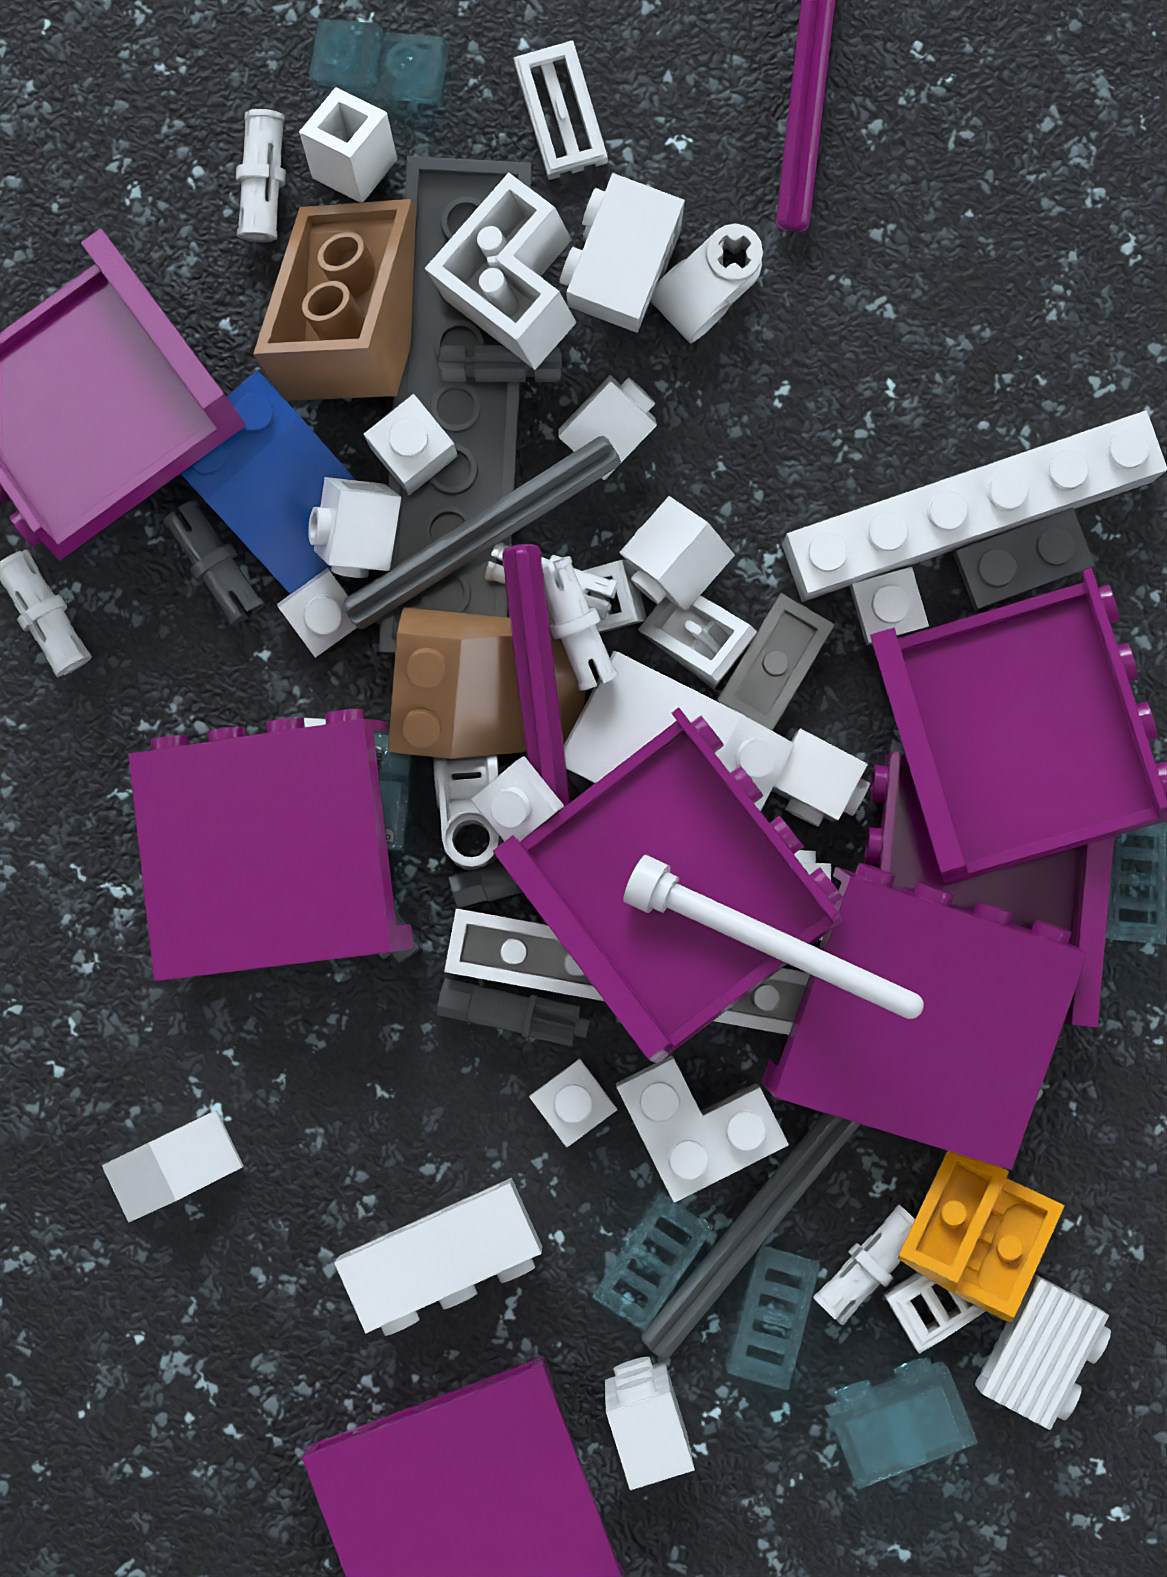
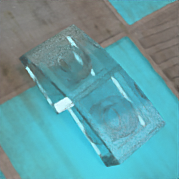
M319 19L308 79L312 83L331 88L336 87L353 93L439 105L450 45L440 36L384 32L376 23Z

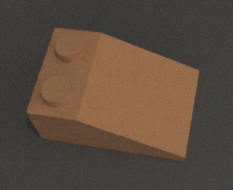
M412 199L299 208L253 353L278 393L286 401L397 396L411 347L416 206Z
M403 607L396 640L388 752L450 759L526 752L510 618ZM551 633L563 743L565 744L584 708L586 690H579L578 681L561 638L554 639Z

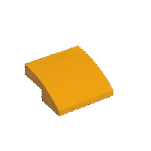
M947 1151L898 1255V1259L955 1295L1012 1323L1065 1205L1007 1179L1009 1171L1004 1168Z

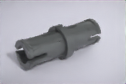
M189 501L178 508L192 527V530L181 514L177 515L174 511L164 518L163 523L170 529L192 562L193 566L190 568V572L195 580L198 582L204 580L228 617V622L231 626H234L249 618L236 599V596L247 612L251 611L253 614L258 612L265 603L262 598L258 597L234 561L238 554L233 546L222 543L200 509L198 501Z

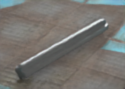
M605 436L597 437L398 564L390 571L348 596L343 604L346 614L358 629H365L616 469L621 461L615 448Z
M823 1113L643 1332L642 1341L648 1349L663 1359H667L673 1354L859 1127V1123L827 1113Z

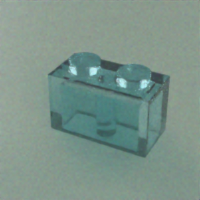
M928 1357L910 1361L894 1370L895 1379L872 1387L869 1380L851 1384L834 1394L836 1402L825 1406L851 1477L858 1490L978 1443L951 1372L942 1361L931 1364Z

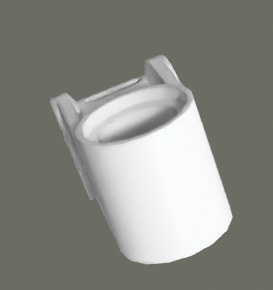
M740 224L724 225L716 230L687 259L675 265L657 282L650 302L689 343H693L703 336L758 279L763 256L759 237L747 226ZM728 249L733 254L740 252L742 249L745 250V267L741 268L736 263L730 264L727 268L723 267V250Z
M498 755L453 759L434 757L437 806L440 809L442 842L448 856L457 866L464 870L472 871L495 862L497 857L493 850L501 845L502 842L501 836L471 801L476 794L500 775ZM481 776L480 778L454 780L455 778ZM470 824L486 828L490 835L486 851L475 857H465L458 853L455 847L457 833L464 826Z

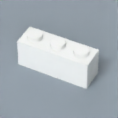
M509 1178L340 1255L334 1263L365 1334L381 1327L384 1335L387 1336L418 1322L420 1319L416 1310L438 1300L444 1310L472 1298L478 1294L474 1284L497 1274L500 1282L504 1283L533 1270L535 1265L532 1258L542 1253V1245L512 1178Z
M642 1357L614 1367L615 1377L605 1380L606 1414L629 1489L633 1490L693 1471L694 1465L687 1431L665 1361L652 1365L650 1357Z

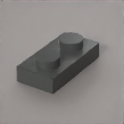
M1073 507L961 548L953 553L974 611L1070 577L1095 566Z
M780 593L717 702L773 731L835 624Z

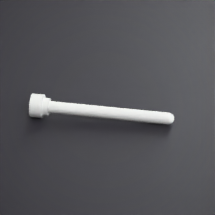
M644 855L640 859L629 879L623 901L646 913H650L652 909L663 913L669 908L904 1018H917L923 1011L924 1003L918 994L679 885V877L670 873L669 865L648 855Z

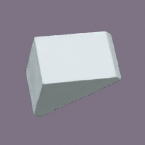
M701 595L687 611H684L664 597L638 629L646 638L713 690L752 642L757 633L750 624Z
M217 1110L102 1165L128 1223L171 1204L244 1167Z

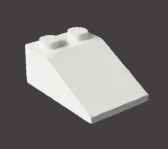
M613 651L610 660L618 676L605 683L599 678L597 686L594 687L564 744L567 770L595 784L673 724L676 719L671 713L679 707L690 722L702 715L725 745L715 754L729 772H732L739 765L746 771L764 795L754 803L761 811L795 744L743 714L617 651Z

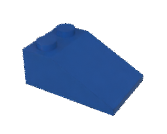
M256 370L227 396L246 426L180 474L281 585L292 594L328 568L333 573L331 571L332 565H328L314 551L315 545L310 544L308 536L309 519L312 509L321 505L324 478L355 480V478L288 402Z

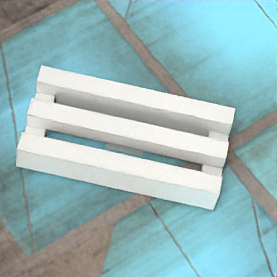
M573 40L514 57L515 69L548 180L559 178L560 174L572 171V173L583 171L584 167L595 164L597 167L607 164V153ZM561 59L565 61L590 149L581 152L578 149L553 64L554 61ZM541 67L567 156L556 158L530 68Z

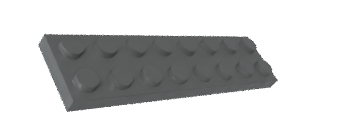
M407 156L405 199H412L416 206L412 329L410 351L397 396H393V410L414 394L454 442L458 457L411 495L406 493L389 472L388 487L401 496L390 570L515 490L520 382H475V377H466V382H445L441 380L438 357L440 348L444 345H465L466 351H475V345L502 344L448 303L424 268L508 173L531 189L532 162ZM512 535L504 539L502 542H505L506 545L512 546ZM495 546L383 616L380 624V654L395 655L397 631L403 607L508 618L506 585L494 580L489 581L485 579L489 561L503 566V561L491 556Z

